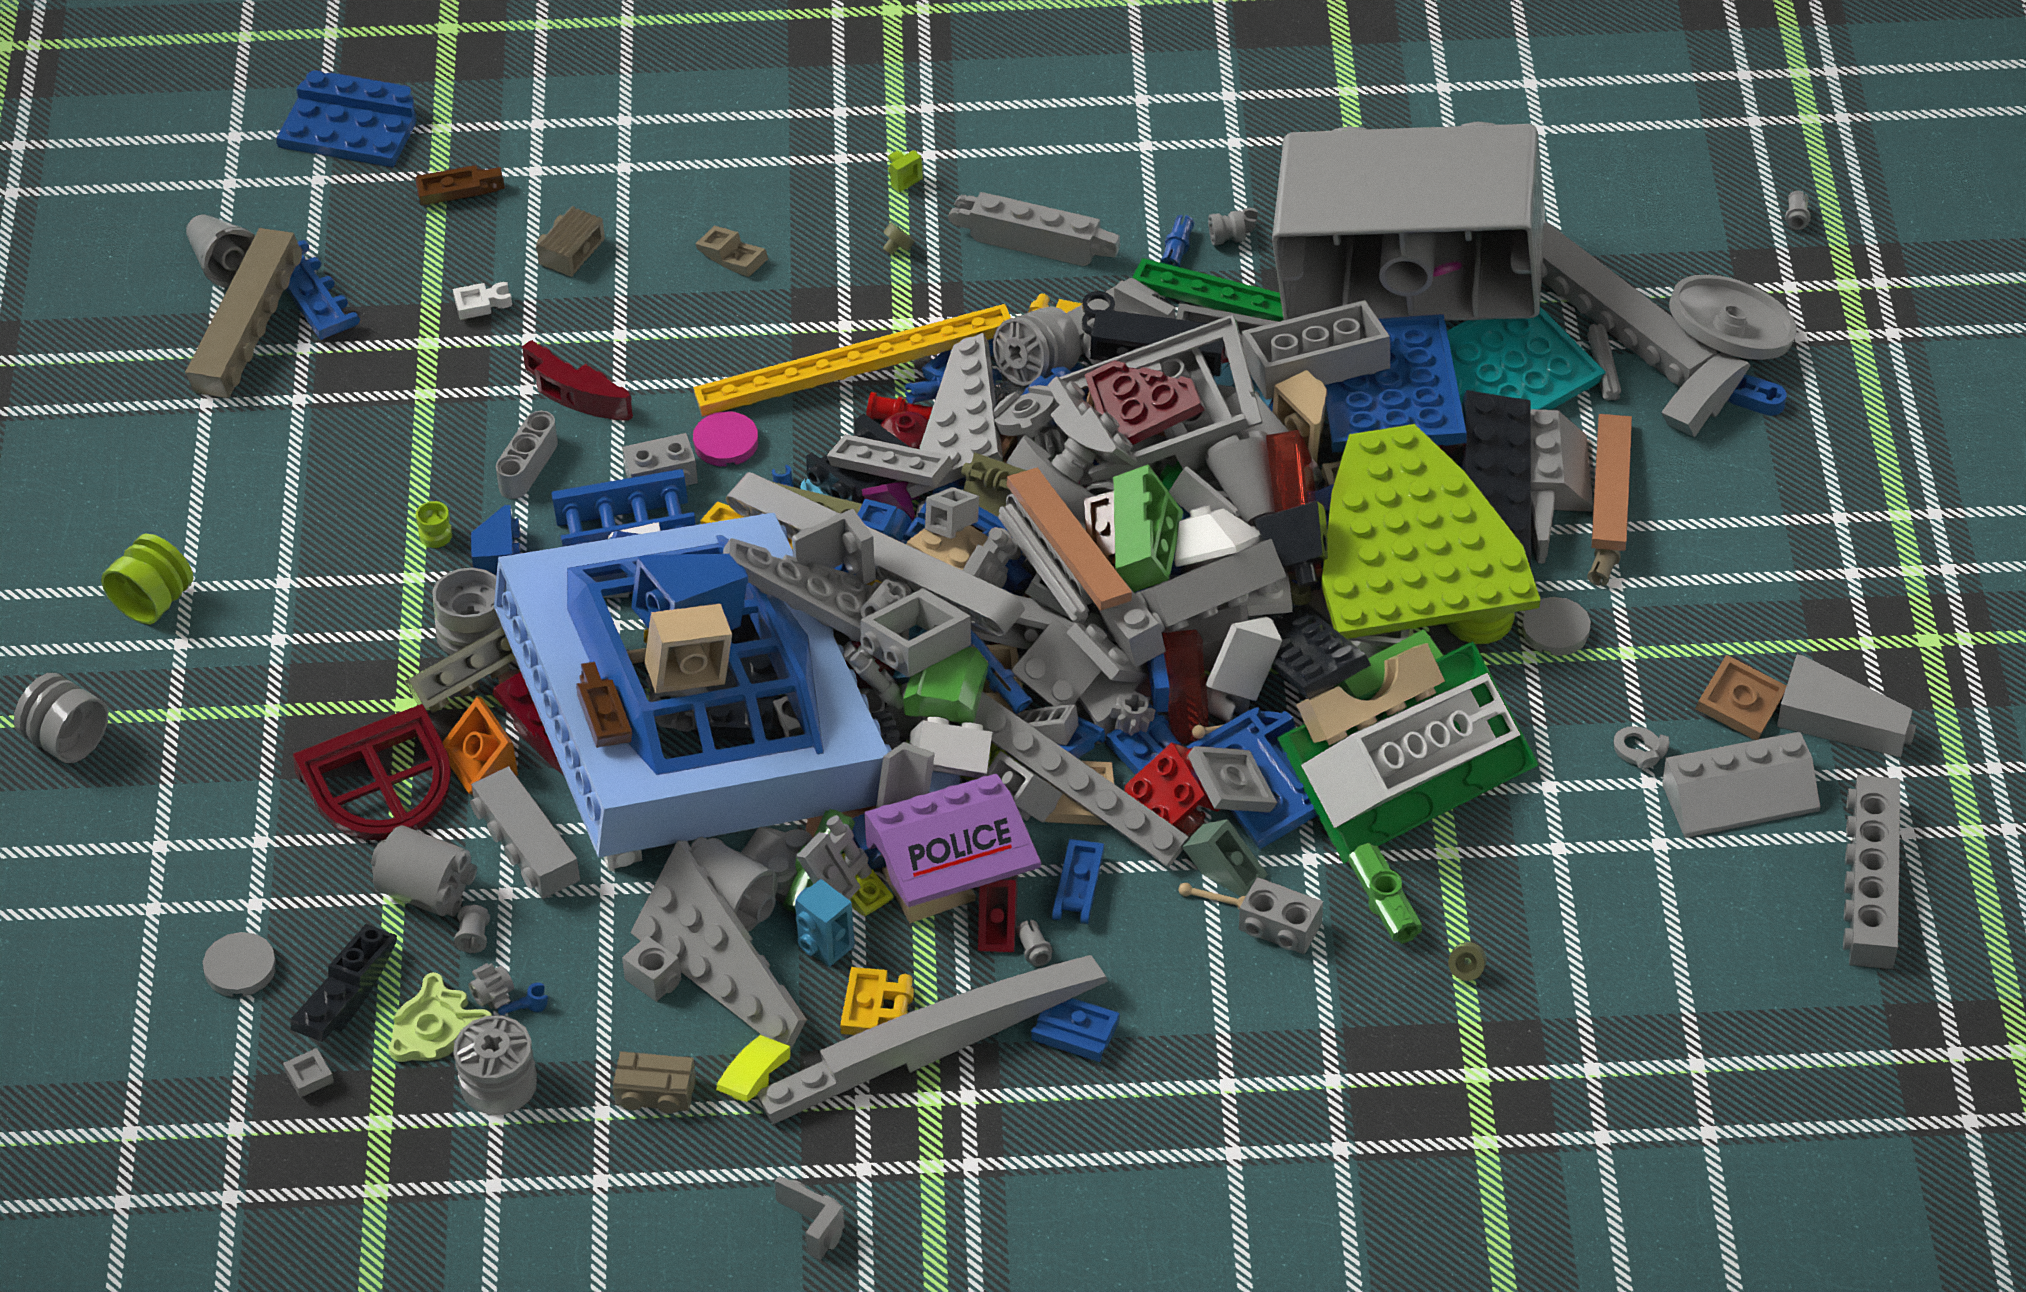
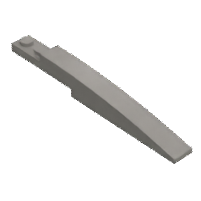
M1092 955L1023 973L939 1001L820 1050L822 1062L761 1089L757 1093L759 1103L773 1125L903 1064L911 1073L1108 982L1106 975Z

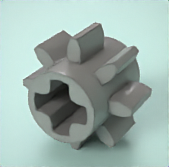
M1136 691L1125 696L1119 694L1116 704L1112 705L1110 717L1117 718L1115 729H1121L1123 732L1129 733L1130 736L1140 730L1147 732L1149 722L1153 721L1155 709L1148 708L1150 698L1136 693Z
M486 963L472 971L476 979L468 985L473 998L479 1006L483 1007L488 1004L491 1009H497L511 1001L507 993L514 989V984L503 966L494 968L492 963L489 965Z

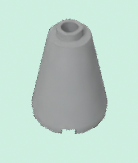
M205 214L194 217L188 223L186 229L189 242L205 276L212 283L220 287L229 288L255 235L245 228Z
M1249 431L1248 435L1250 438L1239 440L1238 436L1234 435L1216 443L1207 450L1208 456H1205V460L1233 505L1239 509L1238 512L1244 522L1258 529L1255 519L1277 513L1278 503L1269 435L1264 431Z

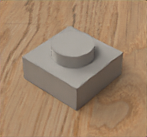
M317 1048L283 1063L285 1073L300 1098L334 1083L333 1075Z

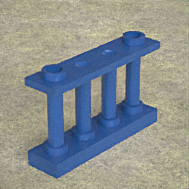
M683 469L551 492L557 526L568 524L570 534L561 535L562 547L607 540L612 532L658 522L661 531L696 525L694 512L682 514L680 504L688 503ZM667 507L668 517L649 520L647 510ZM634 512L636 522L616 526L614 516ZM601 518L603 528L583 531L582 521Z

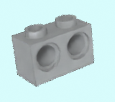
M1257 877L1239 908V930L1246 932L1252 937L1262 938L1278 944L1286 950H1294L1305 954L1322 925L1323 901Z

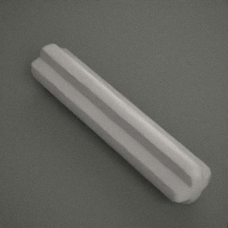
M1592 324L1589 326L1587 335L1593 359L1606 371V374L1601 378L1602 382L1599 383L1602 396L1606 401H1616L1620 398L1621 387L1606 327L1602 324Z

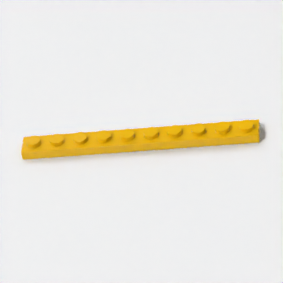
M1005 304L695 386L693 387L695 398L702 416L743 405H750L758 401L780 397L788 393L810 389L837 380H844L851 376L873 372L892 365L907 363L911 360L930 355H937L941 352L952 350L953 345L961 342L963 339L974 337L981 333H984L987 340L993 339L997 327L1005 320L1011 319V316Z

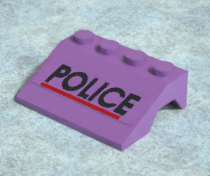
M997 773L865 812L867 847L869 850L873 848L879 849L885 858L891 883L907 907L1041 868V861L1014 799Z

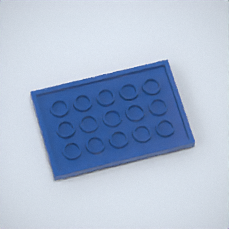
M1444 314L1378 318L1390 336V368L1373 374H1366L1346 379L1342 382L1325 385L1327 389L1325 408L1332 453L1344 452L1349 434L1415 424L1436 445L1450 446L1466 443L1467 432Z

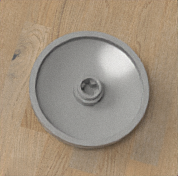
M1717 275L1686 277L1676 284L1670 297V312L1682 329L1703 344L1729 355L1758 360L1777 358L1789 351L1797 333L1794 318L1779 301L1766 292L1736 279Z

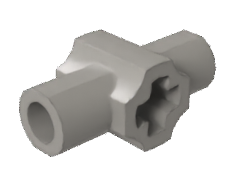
M884 580L861 608L862 617L865 618L912 594L909 585L902 581Z

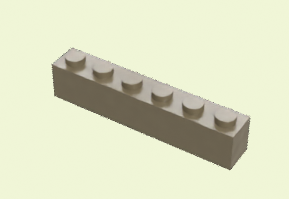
M264 228L258 229L185 371L194 393L229 398L235 386L240 383L241 374L247 362L252 359L254 348L259 338L264 335L266 324L271 314L276 311L278 301L284 289L288 287L295 267L301 262L302 250L294 233Z

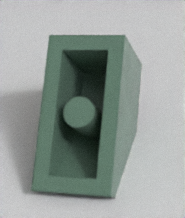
M1228 819L1202 824L1182 846L1203 875L1241 897L1248 894L1257 877L1264 879L1268 875Z

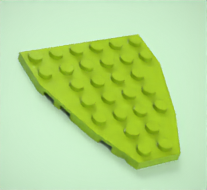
M1415 424L1349 434L1331 495L1327 530L1328 559L1324 560L1321 585L1331 621L1336 631L1345 638L1351 639L1538 609L1540 607L1541 600L1523 545L1464 470Z

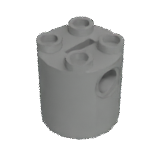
M403 825L396 827L385 841L379 842L371 859L373 885L376 891L440 916L450 915L454 917L459 912L466 885L472 884L477 873V866L471 864V856L468 850Z
M704 837L697 838L691 846L693 850L691 855L697 864L703 866L710 875L708 878L709 882L718 895L724 896L747 932L751 931L772 913L775 906L778 877L771 869L747 855L727 847L719 839L710 838L707 840Z

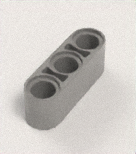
M541 410L531 413L498 459L496 472L499 492L503 497L517 499L524 496L557 448L558 440L555 418L550 412Z

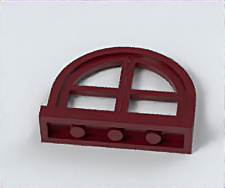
M423 704L293 753L295 773L300 782L304 781L320 814L336 829L360 839L386 840L388 835L401 825L416 831L438 814L447 799L450 789L451 772L448 754ZM418 736L429 761L388 777L376 753ZM364 758L375 782L333 798L321 774ZM433 770L432 783L427 795L414 809L406 813L392 785ZM380 790L393 818L385 820L365 819L349 813L340 805Z

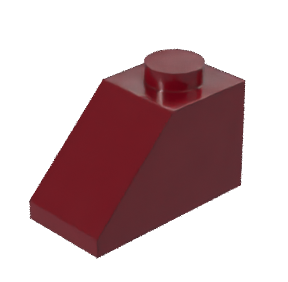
M1018 875L980 886L978 951L1014 952Z

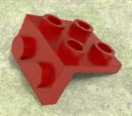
M1171 742L1125 785V792L1175 827L1198 805L1216 812L1220 809H1214L1187 756L1193 748L1189 749Z

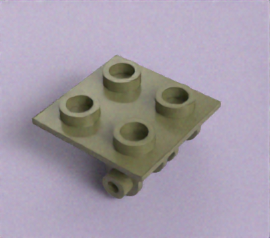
M974 453L972 462H966L961 470V474L966 476L963 491L979 496V507L999 517L1000 507H1006L1007 496L1013 494L1007 487V476L1027 470Z

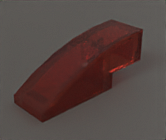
M1196 629L1162 633L1166 650L1164 657L1170 687L1168 711L1171 732L1181 744L1193 743L1199 739L1193 736L1192 729L1197 725H1202L1204 728L1208 727L1207 676L1204 673L1203 639Z

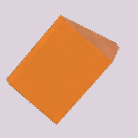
M476 697L442 742L448 754L450 767L467 792L472 795L471 784L508 766L516 776L518 775L513 742L484 700Z

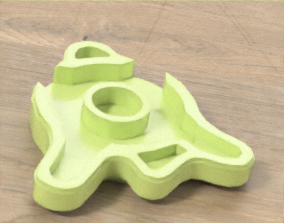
M429 973L423 979L420 992L406 1002L393 1018L392 1040L388 1046L390 1056L399 1062L410 1060L431 1061L446 1057L454 1051V1041L465 1026L474 1020L485 1016H492V1014L484 1009L464 1010L468 1004L467 994L460 990L446 989L440 974Z

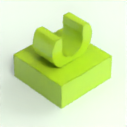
M896 150L887 156L892 162L890 167H888L891 187L898 193L923 179L922 156L915 150L905 155L901 151Z

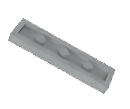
M847 434L827 454L831 466L935 488L954 466L949 455Z

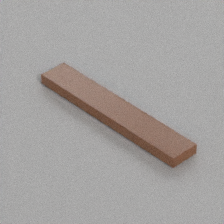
M1599 414L1591 548L1626 550L1632 416Z
M1038 467L1007 476V487L1099 610L1132 601V591Z

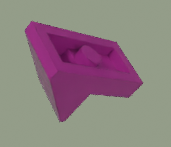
M907 481L862 489L865 499L897 506V509L903 510L910 517L911 521L915 519L912 500L920 499V497L912 498L906 489Z

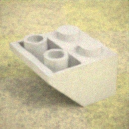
M928 717L927 721L923 720L910 731L911 745L935 753L932 771L980 778L987 774L992 732L984 731L982 725L962 723V727L948 725L949 720L945 718Z

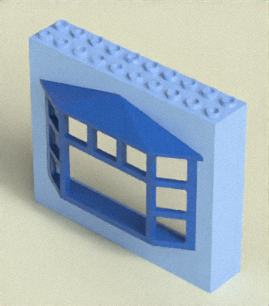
M774 512L498 557L494 608L598 858L674 844L677 841H690L699 837L706 838L823 816L825 811H829V809L845 812L877 806L883 756L892 750L888 744L884 743L881 737L879 722L877 719L872 718L869 712L867 697L865 694L860 693L857 687L855 672L853 669L848 668L842 655L844 653L843 647L837 645L831 626L821 624L816 618L801 610L791 608L786 602L771 594L761 592L756 586L748 582L744 600L745 608L742 615H750L761 640L738 644L731 642L728 666L738 687L650 702L645 695L603 596L633 592L637 557L643 555L723 554L724 546L733 538L766 548L772 556L780 559L785 555L793 556V549L789 545L786 528L784 525L779 524ZM767 653L779 680L757 684L750 683L739 658ZM595 662L601 679L608 678V680H613L632 730L631 742L596 748L577 697L576 684L581 683L579 675H581L582 663ZM786 693L804 734L768 741L765 737L756 699ZM744 701L754 743L717 750L714 746L705 708ZM693 710L703 753L665 759L654 717Z

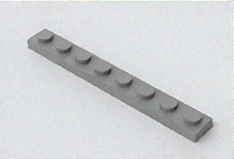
M982 692L974 723L982 725L984 731L992 732V744L1169 868L1183 850L1182 846L1189 839L1186 834Z

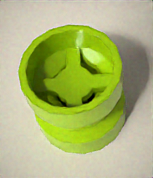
M429 501L419 506L415 515L419 540L423 545L430 548L445 546L452 538L447 506L437 501Z

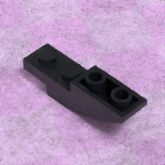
M365 924L328 965L329 977L290 1019L291 1031L321 1042L334 1029L342 1031L352 1020L376 984L394 949L397 935Z

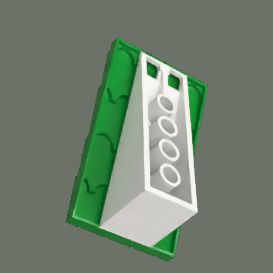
M1474 641L1435 659L1445 682L1434 687L1435 694L1420 701H1416L1414 696L1404 701L1407 706L1405 709L1389 716L1384 711L1375 716L1377 719L1376 723L1361 730L1354 726L1346 730L1348 737L1336 743L1328 745L1327 740L1314 743L1305 724L1278 737L1297 777L1303 783V788L1317 815L1320 816L1334 847L1336 846V851L1343 864L1349 862V855L1358 846L1370 843L1373 846L1379 847L1539 765ZM1381 686L1356 699L1368 701L1377 694Z

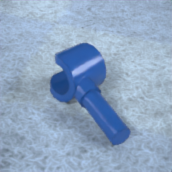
M785 465L786 473L782 475L775 473V469H772L773 482L793 486L790 466Z
M542 983L531 984L527 989L526 997L497 1008L499 1016L527 1007L533 1012L543 1011L548 1003V995H544L545 985Z

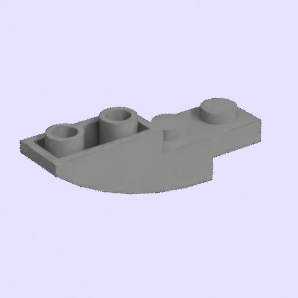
M1056 376L1047 385L1059 404L1050 415L1068 436L1108 461L1128 466H1134L1138 462L1130 450L1133 447L1132 443L1117 430L1120 426L1117 420L1108 412L1101 414L1083 400L1085 393L1073 381L1066 383Z

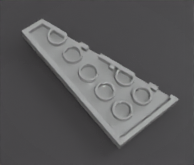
M984 333L974 337H967L953 345L920 445V450L949 455L954 466L936 488L965 477L961 474L962 467L966 462H972L974 453L1003 461L1000 432L994 421L996 418L993 414L996 407L989 343ZM908 482L906 489L910 496L914 498L936 488Z
M733 538L724 546L723 554H730L738 565L743 566L748 575V582L756 586L761 592L771 594L786 602L791 608L807 613L816 618L821 624L831 626L846 634L853 641L861 642V619H863L861 608L881 583L875 582L872 586L863 585L856 575L813 562L809 567L797 564V558L790 555H785L780 559L772 556L766 548ZM909 629L898 635L909 640Z
M677 841L630 933L639 940L649 936L679 957L680 972L762 1036L791 1046V1051L807 1019L785 986L778 984L768 969L770 964L764 955L757 953L751 944L753 939L724 896L718 895L709 882L708 878L710 875L703 866L697 864L691 855L693 850L687 841Z

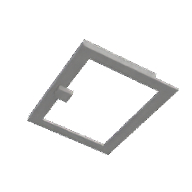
M1234 315L1059 377L1066 383L1073 381L1081 389L1088 388L1085 374L1114 360L1124 362L1131 368L1140 369L1145 367L1163 372L1161 361L1223 339L1242 414L1133 452L1138 461L1134 466L1121 465L1111 461L1094 466L1093 462L1092 464H1087L1083 469L1084 475L1080 479L1082 487L1263 423Z

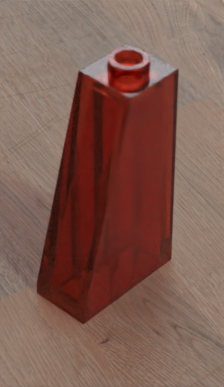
M1300 430L1266 435L1275 513L1316 501L1313 459ZM1321 563L1314 565L1315 569L1322 568Z

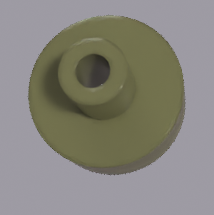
M892 222L883 231L890 238L883 246V249L891 255L899 247L909 251L916 242Z
M1460 943L1449 956V969L1460 980H1474L1482 974L1486 966L1485 952L1475 943Z

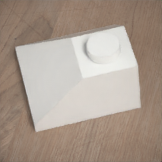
M1210 505L1190 510L1191 517L1179 521L1174 561L1176 567L1237 553L1264 540L1259 531L1224 508L1211 511Z

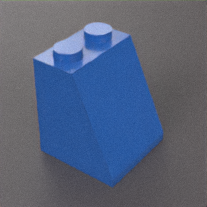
M730 554L643 555L637 557L631 608L649 629L651 612L721 604L730 630L741 626L742 613L745 608L744 600L748 575L744 567L738 565Z

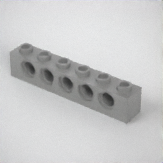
M1857 775L1855 789L1849 788L1847 794V810H1853V816L1847 817L1846 837L1852 838V844L1847 843L1845 865L1852 866L1851 872L1846 871L1844 892L1851 893V900H1845L1844 921L1850 922V928H1845L1843 950H1849V965L1893 969L1898 948L1900 779Z

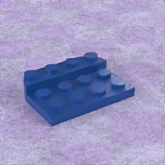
M318 70L311 71L306 75V79L296 88L298 99L278 133L276 141L279 148L394 167L416 124L411 89L406 85L335 73H323Z
M1259 707L1236 717L1186 748L1190 749L1194 746L1250 750L1277 804L1271 812L1230 811L1260 850L1314 817L1318 816L1320 819V816L1317 815L1303 788V783L1297 777L1286 756L1287 753L1284 752L1278 740V737L1297 728L1293 717L1286 711H1283L1282 714L1272 711L1260 712Z

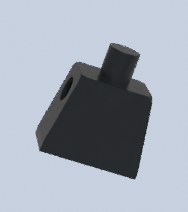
M1314 501L1255 519L1263 540L1272 539L1285 573L1295 571L1300 588L1317 584L1318 578L1314 565L1328 559V537L1324 506L1318 501Z

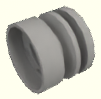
M1049 306L1005 320L1000 324L993 338V352L996 363L1003 375L1012 383L1024 386L1031 384L1041 375L1044 379L1053 375L1051 369L1064 366L1071 370L1077 364L1081 354V339L1072 318L1062 309Z
M463 568L445 574L436 582L432 591L436 638L443 651L451 655L502 626L494 608L496 575L483 569Z
M46 673L36 678L20 697L14 712V727L18 734L37 746L42 747L61 761L76 763L90 754L102 739L108 724L109 711L105 702L86 690L80 689L79 686L60 674Z
M501 1015L479 1018L469 1023L460 1031L454 1041V1059L458 1071L460 1091L465 1102L475 1111L488 1115H505L519 1110L529 1102L537 1088V1073L533 1059L532 1042L527 1029L517 1020Z

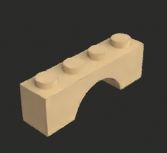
M1428 643L1414 646L1385 660V675L1382 686L1377 694L1368 701L1356 699L1338 686L1296 704L1313 742L1327 740L1328 745L1336 743L1348 737L1346 730L1354 726L1361 730L1376 723L1377 719L1375 716L1384 711L1389 716L1405 709L1407 706L1404 701L1414 696L1416 701H1420L1435 694L1434 687L1445 682Z

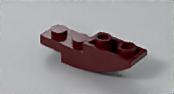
M532 339L522 346L525 369L536 376L537 390L544 396L565 407L596 417L629 421L633 418L630 393L624 387H619L611 382L602 372L594 370L587 364L575 370L570 363L563 362L553 355L547 347L540 346Z
M520 671L494 687L493 695L514 719L513 727L546 762L564 775Z

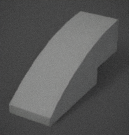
M1723 352L1712 357L1681 386L1661 412L1667 425L1695 437L1709 416L1716 418L1750 368V364Z

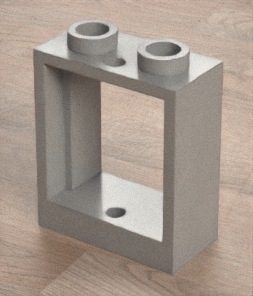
M922 588L861 619V649L905 676L910 677L970 646L971 616ZM915 625L927 630V632L910 641L898 635Z

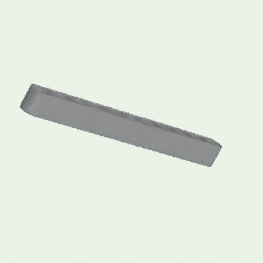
M750 472L745 474L725 498L728 505L743 517L774 512L779 524L785 526L788 538L790 539L801 530L811 528L828 520L833 515L840 514ZM866 526L874 538L876 580L883 582L889 579L893 582H905L909 585L912 593L924 588L970 615L972 625L998 637H1003L1025 611L1022 602L1008 591Z

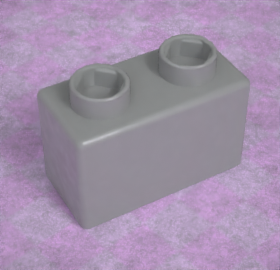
M1477 121L1450 127L1366 129L1348 126L1337 128L1333 131L1288 133L1283 139L1272 234L1284 320L1364 300L1377 318L1444 314L1445 321L1536 317L1540 311L1545 224L1537 128L1532 124L1496 125ZM1454 261V263L1461 262L1462 264L1459 270L1433 277V269L1438 267V265H1442V263H1452Z

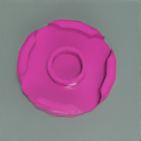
M718 412L708 415L693 430L695 452L703 461L715 466H726V463L735 462V465L743 463L753 456L758 448V430L754 422L743 414Z

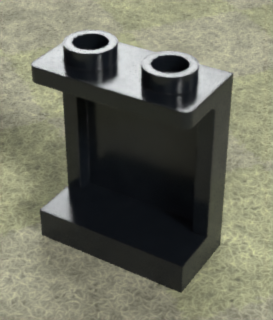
M865 414L854 420L855 434L853 436L909 447ZM813 452L806 456V474L813 485L820 486L832 497L863 504L865 497L862 494V489L891 484L897 480L831 466L827 454L822 458H819Z

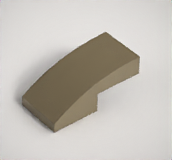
M718 226L711 228L695 243L696 248L714 262L747 277H750L768 260L764 248L742 243L738 232Z

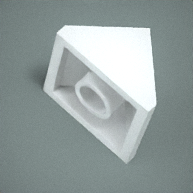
M1268 617L1232 624L1206 685L1212 689L1256 701L1282 642L1273 621Z

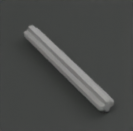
M1013 504L1000 507V521L1071 620L1079 622L1081 619H1087L1089 608Z

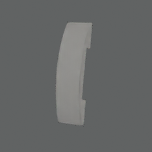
M1026 435L1023 436L1006 463L1025 470L1038 467L1073 515L1086 526L1084 499L1094 495L1055 468L1049 461L1052 455Z

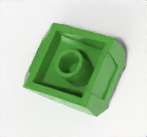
M968 646L910 676L903 698L904 714L914 717H940L949 721L959 722L960 724L974 723L989 667L988 662L978 648Z

